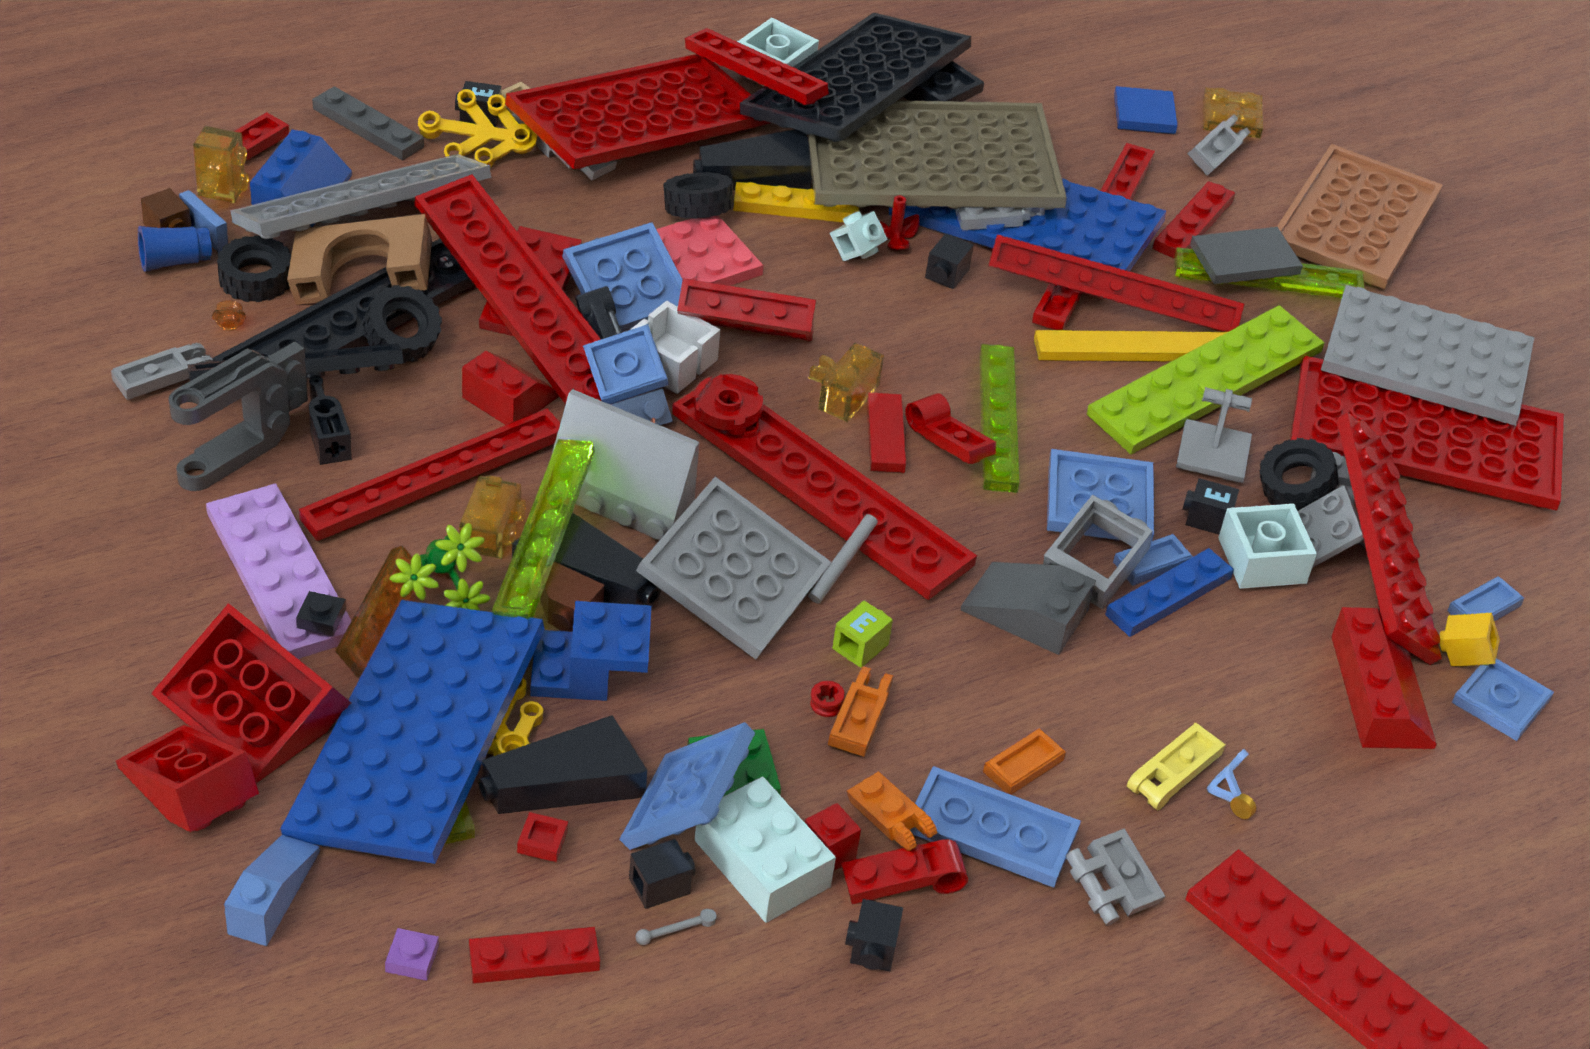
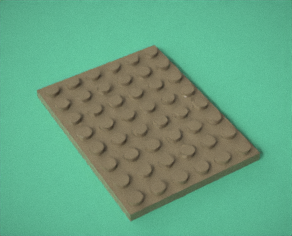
M896 101L841 142H833L822 136L807 134L815 204L827 207L836 205H854L857 207L885 205L893 208L894 197L901 195L906 198V206H917L920 208L947 206L954 209L961 207H984V209L1014 207V209H1021L1024 207L1052 210L1054 208H1065L1067 196L1042 103Z

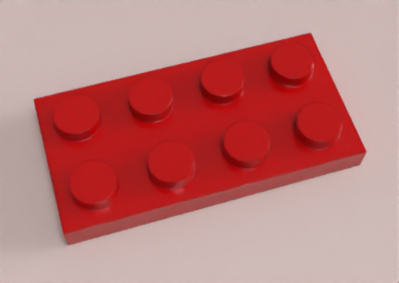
M519 226L517 230L519 235L561 289L565 291L571 273L562 257L564 249L582 244V240ZM487 301L479 318V329L513 336Z

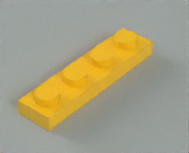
M736 182L733 211L843 223V218L857 212L859 207L854 205L827 207L815 204L813 189L760 185L752 182Z

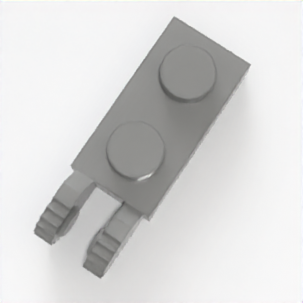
M1235 114L1227 121L1223 120L1187 153L1206 175H1209L1243 143L1242 140L1250 133L1247 128L1242 129L1237 134L1231 129L1236 120H1238Z
M196 342L179 348L174 347L113 368L111 375L112 380L121 393L129 400L189 379L187 364L213 361L210 355L207 356L205 354L206 349L204 346Z

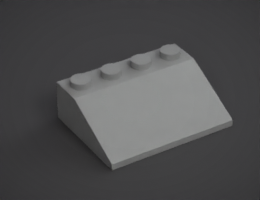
M572 389L567 397L548 467V493L660 540L695 499L700 442Z

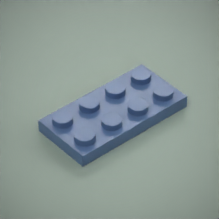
M933 766L915 804L931 817L936 825L937 834L927 838L915 827L910 829L913 835L931 842L943 839L953 840L958 844L960 852L1055 888L1067 859L1065 856L1071 850L1081 821Z

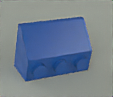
M292 129L250 181L251 205L347 182L352 176V170L322 137Z

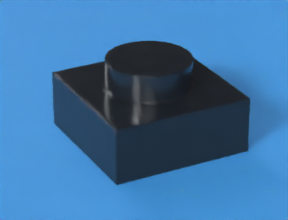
M309 591L296 617L297 628L334 636L346 611V599Z

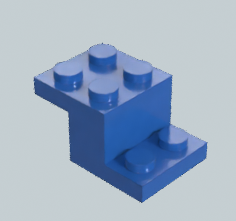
M575 601L573 632L545 630L533 655L530 696L607 701L609 670L648 673L652 606Z

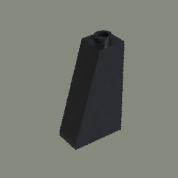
M793 129L702 146L699 149V159H694L693 173L712 172L727 175L732 179L733 191H735L736 182H752L760 185L786 186L788 188L808 190L811 189L812 183L808 137L802 131Z
M564 506L558 508L512 543V569L525 576L536 579V562L540 556H543L604 584L603 603L652 606L660 597L661 589L636 571L643 558Z
M611 715L482 760V778L478 779V786L485 801L490 800L498 814L641 798L646 791L648 770L614 716Z

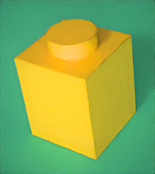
M1492 613L1448 615L1445 630L1440 632V648L1442 652H1447L1451 666L1495 664L1500 638Z

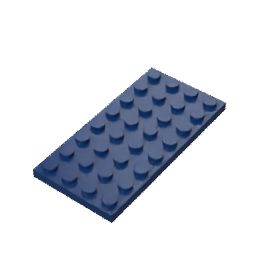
M1062 178L1067 196L1065 208L1045 210L1044 215L1030 217V220L1023 222V226L1004 227L1005 224L987 225V229L962 230L958 221V214L956 215V209L947 206H931L928 208L906 206L904 219L918 214L920 226L993 248L996 235L998 234L1131 271L1164 223L1166 210L1156 208L1150 204L1132 201L1120 195L1102 192L1093 187L1075 184ZM889 207V215H892L893 208Z
M401 600L349 698L351 704L342 711L280 828L282 835L316 845L436 864L480 770L482 760L487 755L545 631L543 619Z

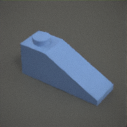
M281 835L242 872L224 903L227 934L267 946L320 852V846L285 835Z

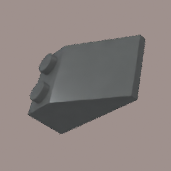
M992 562L965 599L960 610L1059 655L1089 610L1096 580L1061 565Z

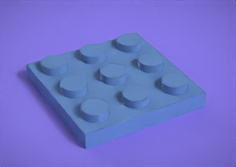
M653 222L573 246L563 251L562 257L581 294L608 286L615 304V316L621 331L633 328L643 319L648 320V315L665 301L678 306L683 279Z
M1051 449L1048 471V531L1063 532L1093 494L1101 500L1112 502L1119 511L1131 518H1138L1145 522L1153 530L1151 541L1153 540V462ZM1092 524L1084 534L1085 536L1120 540L1095 524Z
M744 722L665 754L619 840L631 850L645 844L652 845L666 836L672 834L679 835L688 828L699 824L706 825L711 822L719 812L718 805L724 793L734 783L733 776L739 764L749 753L748 746L755 732Z

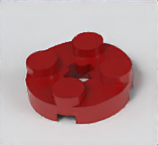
M723 374V379L712 381L713 376L701 381L696 387L694 394V415L698 422L717 429L726 430L732 435H740L746 431V427L753 425L761 417L763 395L761 396L758 393V386L750 379L735 374ZM729 400L734 402L733 404H727Z

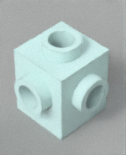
M860 211L852 213L843 218L844 225L830 232L843 261L861 256L862 259L870 257L879 251L878 245L888 240L882 224L874 211L865 215H861Z

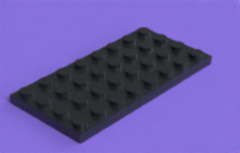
M872 13L794 66V68L827 82L828 95L816 100L813 104L804 105L764 86L740 102V114L753 117L757 121L775 123L782 128H793L802 131L804 134H815L828 138V140L833 142H841L971 47V36Z

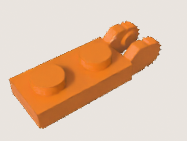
M862 667L856 682H852L829 735L828 746L865 757L887 704L893 675L885 673L881 678L879 688L875 689L867 686L871 679V668Z
M879 771L846 791L849 801L891 841L895 840L906 850L910 851L917 845L910 829L917 828L927 838L937 834L936 825L931 817Z

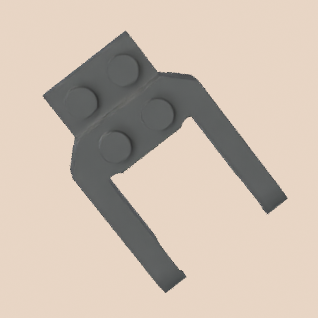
M293 342L269 357H265L259 352L247 348L170 394L169 409L171 418L183 425L197 424L240 398L242 399L244 421L196 448L193 454L178 463L176 467L177 480L182 488L189 491L204 490L278 445L290 425L289 412L308 401L304 347L297 342ZM186 402L197 404L196 407L190 409L179 407ZM191 469L204 470V473L196 476L186 474Z

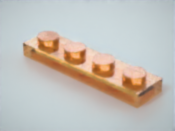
M403 545L391 549L335 650L357 678L361 677L401 600L409 601L414 591L413 589L406 597H401L400 591L404 583H395L390 580L391 575L401 572L396 565V559L400 558L408 564L411 563L412 556Z

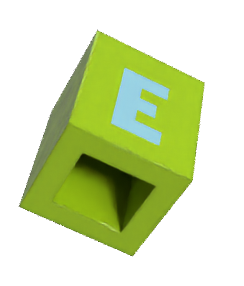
M864 600L836 623L832 649L862 668L889 645L893 619Z

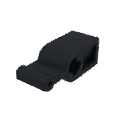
M310 377V435L320 465L352 460L351 433L340 402L332 396H325L322 377ZM332 444L335 450V454H333L331 450Z

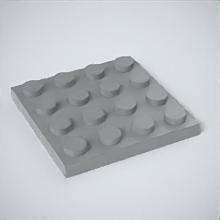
M714 477L640 562L636 571L751 657L757 659L831 564V561L724 482Z

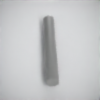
M870 514L865 515L810 591L808 597L813 602L821 603L877 525L878 521L874 516Z

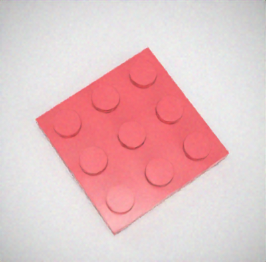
M719 216L690 218L656 229L682 279L731 286L763 275L764 265Z

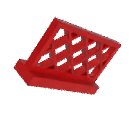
M683 278L677 313L698 317L714 326L812 341L816 300Z

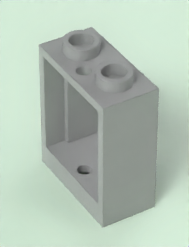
M1092 494L1044 554L1043 565L1065 566L1096 580L1091 603L1103 609L1150 549L1153 530L1142 520L1131 518L1119 511L1112 502L1101 500ZM1092 524L1097 525L1133 547L1109 578L1104 577L1068 555Z

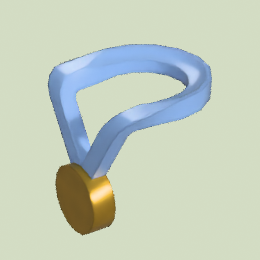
M1245 749L1239 752L1206 788L1209 793L1229 801L1233 813L1241 819H1249L1256 812L1255 802L1248 795L1241 793L1233 774V770L1249 755ZM1226 778L1231 792L1221 789L1217 785Z

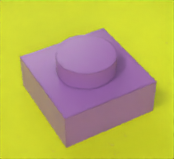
M397 928L385 961V971L427 981L439 947V937Z

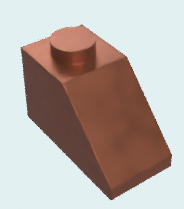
M543 556L537 559L536 588L547 622L561 631L573 632L575 601L603 603L604 584Z

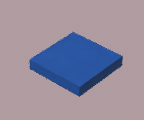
M1115 87L1114 100L1118 129L1176 134L1178 125L1173 91Z

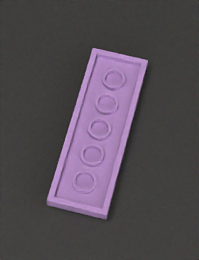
M276 483L206 503L207 514L271 638L297 659L357 640V630L346 611L334 636L297 628L296 617L309 591L338 597Z

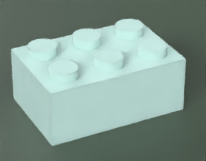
M763 776L722 797L718 805L719 812L717 816L706 825H696L695 842L765 923L831 887L836 857Z

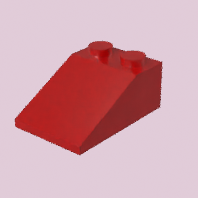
M184 724L116 760L118 769L169 822L189 832L208 827L213 819L226 812L242 808L247 800L259 794L246 751Z

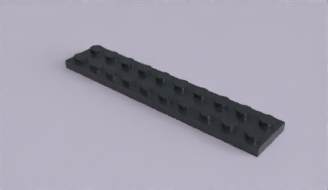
M440 238L432 242L427 290H421L437 306L475 285ZM446 256L454 259L455 265L452 268L445 269L439 266L438 261ZM386 267L213 357L212 361H226L247 348L259 352L263 356H270L293 342H297L304 347L305 352L355 348L367 344L368 340L364 337V326H362L365 313L377 293L379 294L386 287H392ZM396 310L388 314L386 324L391 331L414 317L406 312Z

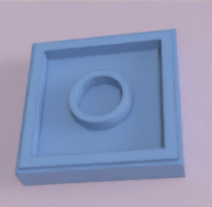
M648 324L583 345L602 402L613 404L669 385Z
M1496 658L1495 664L1480 665L1456 692L1452 703L1518 741L1549 703L1554 692Z

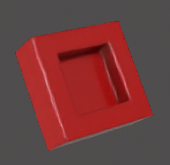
M529 812L517 842V853L557 862L568 833V821Z

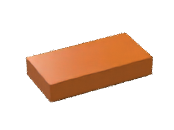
M1039 728L985 762L983 773L1005 793L1012 795L1064 761L1066 751Z

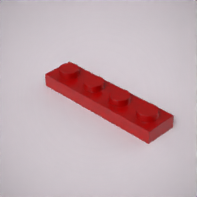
M1208 181L1155 238L1152 249L1177 261H1181L1192 248L1190 245L1192 236L1204 235L1233 203L1235 192L1226 189L1220 184Z

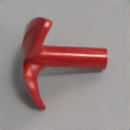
M901 195L894 197L890 226L888 227L880 221L887 239H891L887 246L897 250L910 248V242L904 238H912L919 227L918 214L904 219L906 198Z

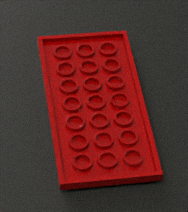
M698 54L506 93L505 105L572 169H582L586 166L607 163L625 157H633L646 152L659 151L660 149L684 145L685 143L698 140H706L711 137L731 134L736 131L752 129L771 123L757 121L753 117L740 114V102L751 96V94L713 61L700 57Z
M1310 356L1303 357L1290 440H1296L1297 438L1314 439L1316 442L1324 443L1332 452L1345 457L1336 419L1348 412L1357 420L1366 422L1372 431L1379 436H1385L1391 442L1394 449L1392 453L1394 465L1401 476L1465 489L1470 492H1478L1505 500L1526 503L1536 507L1558 510L1562 491L1563 413L1521 404L1516 425H1511L1321 370L1323 359Z

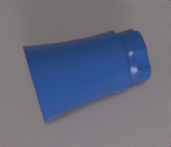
M138 227V249L143 272L180 264L198 263L199 260H211L212 243L210 232L206 227L197 229L195 227Z

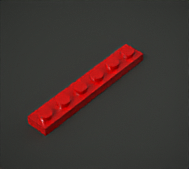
M708 28L685 38L687 50L726 67L741 76L754 80L760 85L769 87L779 94L786 95L801 104H813L816 100L829 94L827 82Z

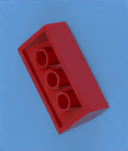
M1342 607L1331 638L1362 748L1435 749L1437 743L1409 651L1386 636L1381 612L1378 608Z

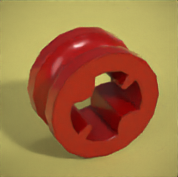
M827 680L815 684L811 689L810 696L812 710L822 717L837 716L844 702L845 692L843 687L834 681ZM829 696V700L833 697L834 701L826 702V698L821 701V697Z

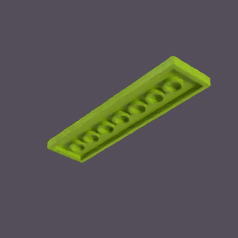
M1279 305L1089 404L1087 415L1132 455L1184 427L1186 419L1195 421L1221 407L1222 405L1202 401L1205 387L1223 392L1229 389L1233 390L1232 394L1241 396L1302 363L1303 357H1313L1321 353L1325 342Z

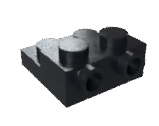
M951 61L903 97L909 101L963 102L983 92L984 82L954 61Z

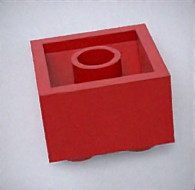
M487 350L462 366V398L505 425L537 413L559 397L555 389L512 361Z

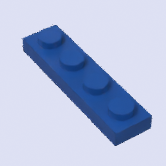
M1208 548L1107 606L1105 615L1131 637L1231 579L1234 569Z

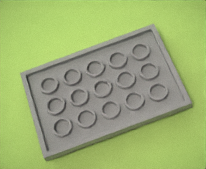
M1346 285L1321 370L1516 425L1520 414L1534 337L1525 335L1522 332L1495 327L1490 323H1481L1463 318L1457 314H1449L1431 309L1425 305L1402 301L1393 296H1384L1370 292L1361 287Z

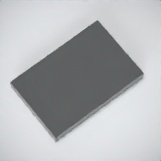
M1278 227L1192 236L1190 243L1214 284L1298 275L1301 273L1303 266Z

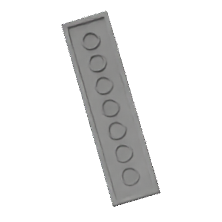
M455 154L230 210L232 223L246 229L248 232L260 235L261 238H275L280 236L281 231L289 229L292 231H302L309 229L312 223H333L339 221L340 216L347 214L360 216L367 214L368 209L392 208L397 205L396 202L415 201V196L471 174L480 183V180L491 178L490 165Z

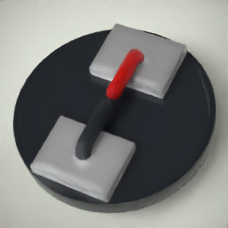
M445 256L439 259L438 264L442 268L449 269L454 267L455 261Z

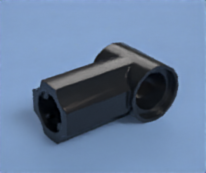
M608 286L575 295L579 312L600 339L622 333L615 316L616 308Z

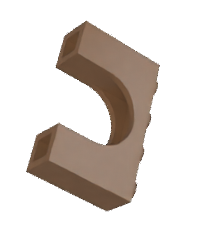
M420 214L310 227L306 230L296 231L287 278L295 304L318 303L329 297L332 278L337 269L354 258L366 255H379L388 258L386 269L392 287L393 285L401 287L411 286L415 290H427L432 236L426 215Z

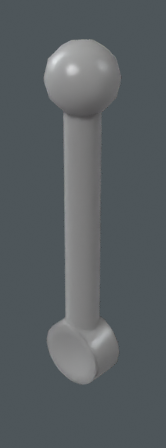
M704 909L701 911L700 916L651 931L640 929L635 935L636 942L640 945H647L653 938L699 924L711 927L715 924L716 913L712 909Z

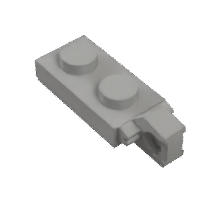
M961 207L956 209V215L958 214V221L962 230L987 229V225L1005 224L1004 227L1023 226V222L1030 220V217L1044 215L1045 209Z

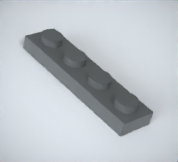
M335 86L312 99L314 110L402 161L424 148L423 136Z

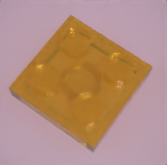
M1205 87L1203 95V130L1212 131L1223 120L1227 121L1235 114L1238 120H1236L1231 129L1236 134L1242 129L1247 128L1250 131L1247 135L1248 137L1261 138L1263 131V95H1256L1252 92L1229 91L1219 87Z

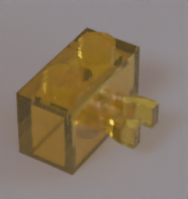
M204 126L193 144L198 196L235 203L241 192L246 191L249 182V175L245 173L244 168L247 149L243 147L242 133Z
M854 343L837 363L830 357L822 355L819 358L818 367L813 365L809 373V379L822 383L818 409L848 422L867 401L868 392L874 393L880 386L884 355L858 343Z
M487 475V477L479 476L459 524V534L464 525L470 523L472 526L470 538L483 537L485 539L483 544L473 548L479 555L502 559L507 545L512 546V543L515 541L517 532L516 521L523 520L526 510V500L521 499V484L503 481L500 477Z

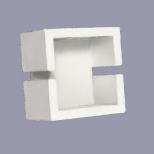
M665 301L648 315V320L643 319L632 329L649 325L669 385L664 387L678 394L696 379V373L702 374L718 360L720 329L698 317L678 314V306Z

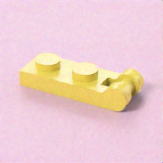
M1194 723L1133 773L1128 780L1127 788L1135 794L1142 793L1148 798V804L1158 811L1166 805L1175 793L1223 754L1226 744L1199 724ZM1156 778L1161 784L1156 786L1151 780Z

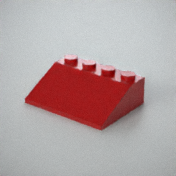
M229 603L151 693L191 728L246 751L255 782L257 783L323 736L340 717L342 711L351 704L347 698Z

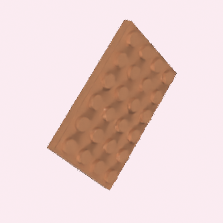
M1331 144L1277 227L1296 256L1307 259L1311 263L1333 269L1340 274L1362 280L1371 286L1385 289L1437 201L1443 185Z

